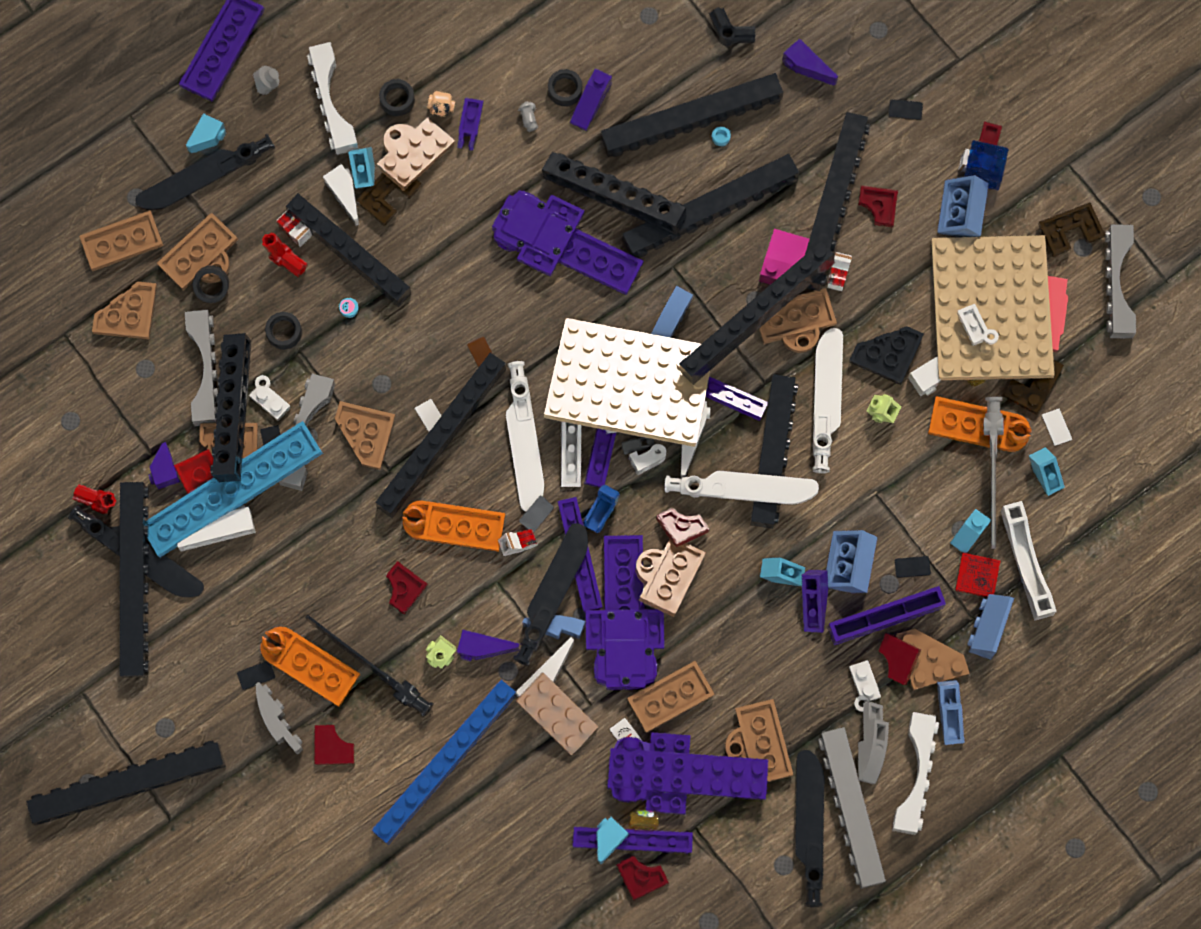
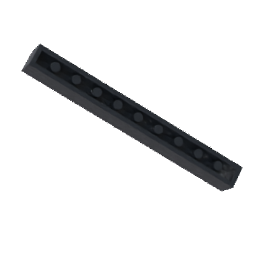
M773 73L601 130V140L608 157H618L625 151H636L643 145H654L659 140L672 139L677 134L690 133L695 128H705L713 122H723L731 116H741L746 111L752 109L754 111L759 110L767 104H777L783 99L784 92L777 74Z
M846 112L805 255L820 242L831 252L836 250L837 241H835L836 235L841 233L842 224H840L841 218H845L847 211L845 204L846 201H850L852 194L850 186L855 184L857 176L855 169L860 167L861 157L859 155L861 151L864 152L866 146L864 138L865 135H869L871 124H868V116ZM826 271L811 283L807 289L820 291L822 285H826L828 276L825 274Z
M788 153L683 204L686 207V218L677 234L646 222L623 233L622 240L630 255L638 258L644 257L648 251L652 249L658 250L669 241H677L681 238V235L685 233L691 234L702 225H710L714 222V219L720 216L721 218L726 217L731 211L735 209L740 210L753 200L755 202L759 201L765 194L770 192L773 194L786 184L788 186L794 184L799 177V170Z
M822 242L818 243L679 363L681 373L693 385L834 265V254Z
M491 352L377 499L375 504L379 510L390 518L395 516L505 372L506 363Z
M120 482V677L122 678L146 677V672H149V661H146V653H149V641H146V634H149V622H146V614H149V602H146V595H149V583H146V575H149V564H146V556H149V545H146V537H149V526L146 525V518H149V507L146 506V499H149V488L146 487L144 482Z
M214 740L207 741L202 744V747H188L179 754H176V752L164 755L165 758L160 760L152 758L145 761L146 764L140 766L133 764L127 766V770L121 772L119 770L110 771L107 773L108 776L105 777L94 776L89 778L88 782L82 784L81 782L71 783L69 788L66 789L61 787L52 789L50 794L43 795L40 793L33 795L30 800L26 801L31 822L37 826L224 768L226 765L220 744L218 742L214 743Z

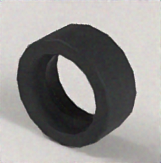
M561 69L554 72L548 81V95L555 104L563 107L571 106L579 101L583 93L580 76L569 69ZM561 79H570L575 83L576 91L569 97L559 96L554 90L555 83Z
M389 80L380 89L379 99L381 107L389 115L403 116L413 108L415 103L414 91L405 80ZM397 88L405 90L408 94V100L404 105L393 107L387 103L386 96L389 91Z
M214 265L200 268L195 274L192 283L193 291L201 301L216 303L226 296L229 288V278L220 267ZM206 274H215L222 281V288L215 295L205 294L200 288V280Z
M278 312L272 315L266 322L265 333L272 346L277 349L286 350L296 346L301 340L302 328L296 316L288 312ZM284 320L291 322L295 328L293 337L286 341L277 340L272 332L274 325Z

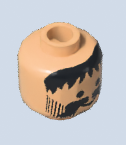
M435 91L433 95L430 94L427 109H430L432 115L447 117L449 112H453L455 101H452L451 94Z

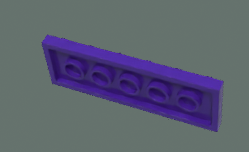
M226 0L181 79L180 87L213 102L264 12V6L251 0Z

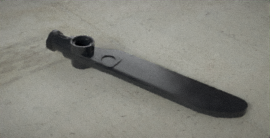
M266 134L264 138L257 142L252 141L239 145L236 151L218 150L142 191L136 196L135 201L139 208L145 210H160L169 207L245 165H253L257 158L262 156V153L270 149L274 150L275 146L269 135ZM251 152L249 156L243 157L244 153Z
M77 505L69 514L68 519L78 523L82 530L120 557V526L108 527L100 519L92 514L88 515ZM94 525H101V530L98 533L92 532ZM146 542V545H149V556H146V564H149V575H146L171 594L179 597L193 598L202 594L204 584L167 556L159 557L153 547Z
M575 523L569 527L527 609L531 624L525 630V635L520 643L522 646L518 654L513 657L515 661L524 666H529V660L533 652H536L542 644L543 638L586 556L588 536L585 527L581 524ZM537 633L539 637L536 640H532L529 638V635Z
M307 614L305 619L393 688L395 690L393 697L400 703L410 708H415L421 713L423 718L429 713L434 703H429L421 697V693L418 692L419 690L406 680L400 684Z
M802 750L797 755L796 857L805 865L804 889L807 890V902H805L804 906L818 908L822 907L821 890H823L824 772L816 755L810 750ZM809 873H818L819 879L812 881L808 876Z

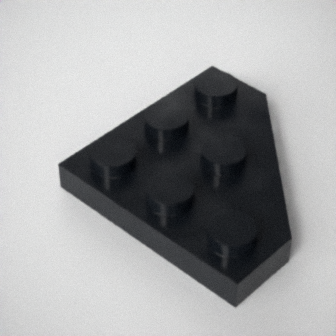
M905 326L897 331L888 332L874 339L857 343L849 363L901 385L924 333Z

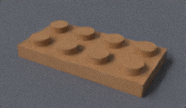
M151 210L79 236L92 272L164 246Z
M694 661L628 697L627 700L643 729L648 733L708 700L715 694L698 664Z
M543 672L516 699V702L570 755H573L598 728Z

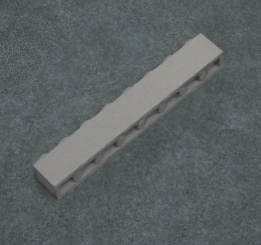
M845 727L823 732L820 735L821 738L818 739L820 750H824L826 756L823 758L825 769L830 771L831 776L828 777L830 788L835 790L836 796H833L835 807L840 809L841 815H838L840 826L845 828L846 834L843 835L845 845L850 847L851 853L848 854L851 866L854 865L856 873H854L856 885L860 884L861 889L883 884L885 877Z

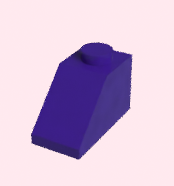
M166 442L162 443L150 465L151 473L148 474L151 484H155L158 489L180 482L169 447Z

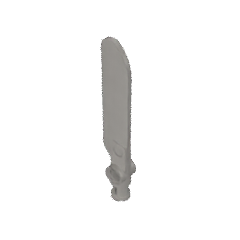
M986 397L987 413L984 418V435H990L991 549H996V458L998 435L1004 434L1003 414L1000 412L1002 397Z

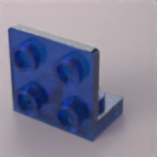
M973 140L963 177L975 175L987 182L988 188L999 190L1009 149Z

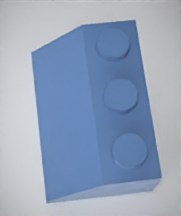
M975 175L945 180L937 233L956 237L981 236L988 183Z
M863 530L833 531L826 568L828 570L829 589L850 593L868 592L877 542L876 536Z
M989 594L986 599H982L979 608L982 610L981 616L976 617L973 625L976 628L975 634L970 635L967 643L970 646V653L992 659L997 651L1014 600L1013 597Z

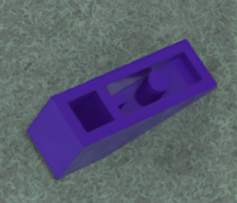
M800 38L783 53L782 60L788 69L831 85L837 84L838 76Z
M595 68L570 120L571 124L587 131L612 85V76Z
M808 570L801 575L804 632H824L828 597V570Z
M462 630L457 655L460 656V659L471 662L472 659L479 660L519 651L520 644Z

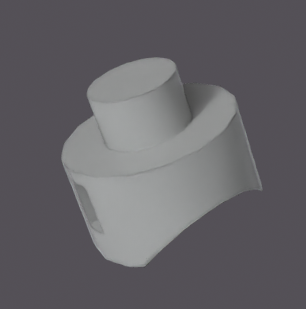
M262 66L253 73L257 91L260 94H268L279 85V74L274 68Z

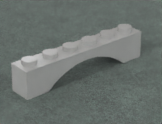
M1110 225L1108 231H1105V242H1108V249L1105 250V260H1108L1105 276L1109 278V285H1106V296H1109L1106 313L1109 314L1110 321H1107V332H1110V338L1133 339L1136 334V315L1129 308L1121 291L1120 268L1124 256L1134 244L1133 225Z
M208 310L185 312L186 331L199 347L204 364L201 386L191 402L192 422L194 426H200V423H216L215 412L218 410V407H216V396L219 394L218 388H215V381H218V375L213 363L217 362L216 353L212 351V345H215V336L211 334V327H214L213 316H210Z
M313 373L310 379L307 378L305 383L306 393L300 399L299 407L301 409L299 414L295 415L293 425L303 421L308 426L313 416L330 402L335 388L334 379ZM305 465L279 481V484L302 491L308 474Z

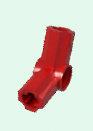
M270 233L263 236L262 245L269 253L268 257L272 262L280 267L283 266L297 277L305 272L308 264L295 255L286 244L282 243L276 234Z
M80 484L75 488L72 498L74 501L90 506L91 509L107 515L109 508L115 506L117 501L112 492L96 491Z

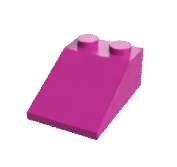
M774 229L759 281L771 285L805 255L809 238Z

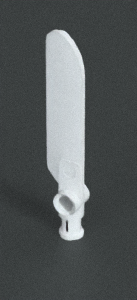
M830 328L819 340L815 357L812 444L815 466L813 467V472L820 474L830 472L828 457H830L831 434L840 427L843 334L837 328ZM824 441L827 445L822 447L817 442Z
M515 361L507 364L512 378L510 379L513 403L506 412L520 506L526 512L540 495L543 496L544 479L528 380L524 375L523 369L525 363L524 361ZM518 387H523L526 391L524 394L518 395L515 393V390Z
M715 471L706 479L699 478L698 476L682 477L680 479L671 478L667 475L665 479V492H681V494L690 495L694 498L703 496L793 505L804 503L816 496L819 491V485L813 479ZM693 483L699 484L696 490H691L690 486Z

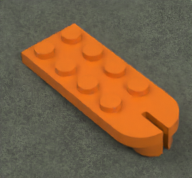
M936 396L928 434L990 448V435H984V418L987 413V407ZM1000 410L1003 414L1004 434L998 435L997 449L1017 452L1028 443L1031 436L1030 433L1032 432L1031 427L1023 416ZM1014 432L1024 434L1025 436H1018Z
M415 501L403 512L404 530L414 539L496 552L500 551L498 540L502 537L505 513L429 501ZM407 517L417 518V519H421V520H419V521H411V520H408Z
M275 627L265 632L267 637L280 644V646L277 647L262 637L261 653L264 659L340 707L361 674L289 628Z

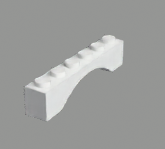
M331 42L309 47L310 54L307 57L309 65H313L315 71L311 72L314 82L318 81L319 87L316 88L318 99L322 98L323 104L320 105L322 115H327L328 121L325 122L327 133L331 132L332 138L329 139L331 149H335L337 155L358 149L353 126L337 113L330 99V81L336 68Z
M1020 501L1005 505L1000 512L1034 621L1053 616L1056 613L1055 604L1035 555L1023 503Z
M915 712L911 714L908 736L916 751L918 763L917 777L909 797L895 811L892 831L916 835L918 830L921 831L923 819L920 818L921 811L925 810L926 799H923L924 791H928L929 780H926L927 772H931L932 761L929 758L930 753H934L936 742L932 740L933 734H937L939 722H936V716Z

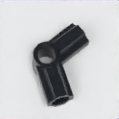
M724 7L716 8L709 13V17L719 36V42L723 46L755 43V26H733ZM724 33H729V34H731L732 36H731V37H725L723 34H724Z

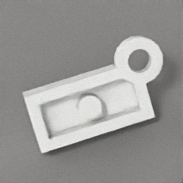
M975 304L957 311V315L973 346L983 341L989 345L995 344L998 341V333L993 329H987ZM989 334H992L994 336V339L990 340L987 338V336Z
M261 375L256 378V389L249 396L279 421L291 406L269 388V378ZM265 380L266 385L260 386L259 382Z
M868 660L849 666L859 695L854 702V706L860 712H863V707L859 706V701L870 702L881 698Z

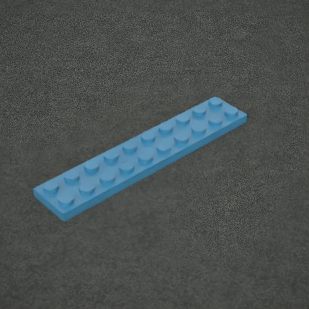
M303 421L242 460L241 481L219 483L215 478H212L148 519L146 525L149 526V537H147L159 557L164 556L178 547L177 544L227 513L236 510L319 457L323 452Z

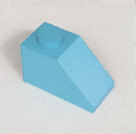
M203 114L186 144L188 152L194 153L216 146L219 140L222 141L226 134L223 122Z
M372 147L348 151L355 189L374 186L375 163Z
M1046 447L1029 455L1033 471L1048 496L1065 488L1057 459Z
M975 509L950 544L962 553H967L987 528L991 519Z
M763 558L760 577L775 583L802 586L801 575L805 573V567L783 558Z
M612 817L608 820L606 818L603 819L597 826L599 828L597 840L598 862L600 864L628 836V832Z

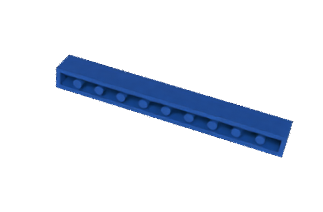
M500 680L376 824L372 829L375 835L389 846L517 696L516 691L504 681Z

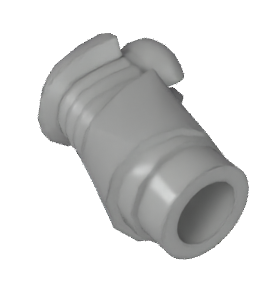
M527 101L521 104L518 111L522 115L523 127L528 132H532L538 128L534 115L536 106L533 102Z

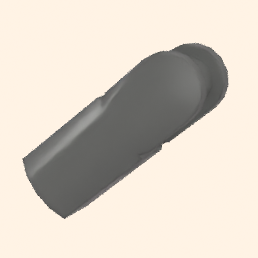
M646 437L621 442L624 455L635 451L651 449L656 444L654 439ZM646 441L647 445L642 446L641 442Z

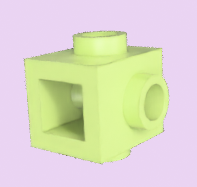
M883 394V396L874 395L867 412L878 423H894L901 406L886 394Z
M440 635L435 642L431 641L425 649L427 651V662L435 668L438 666L442 669L444 665L448 666L454 659L452 655L456 651V646Z

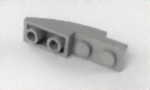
M258 682L256 684L257 702L268 730L278 744L286 740L296 754H299L303 750L300 746L303 742L296 734L291 735L288 731L291 727L284 719L279 720L285 715L282 711L285 707L278 699L275 701L270 696L272 691L266 684L262 686Z
M868 701L863 703L864 741L858 742L859 781L875 784L886 754L889 723L883 721V706Z

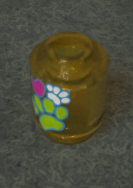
M636 810V812H631L630 828L654 831V827H658L659 815H655V811Z

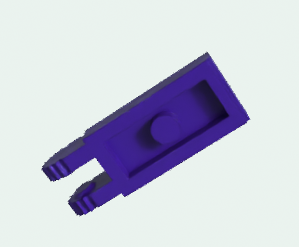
M465 98L459 127L458 148L460 149L464 145V135L471 136L469 150H474L484 104L483 100Z

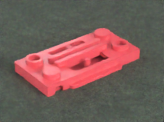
M1048 276L1053 352H1058L1060 335L1064 333L1068 296L1066 295L1068 279Z

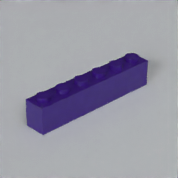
M937 586L831 622L827 628L835 646L941 610L945 607L946 603L940 587Z

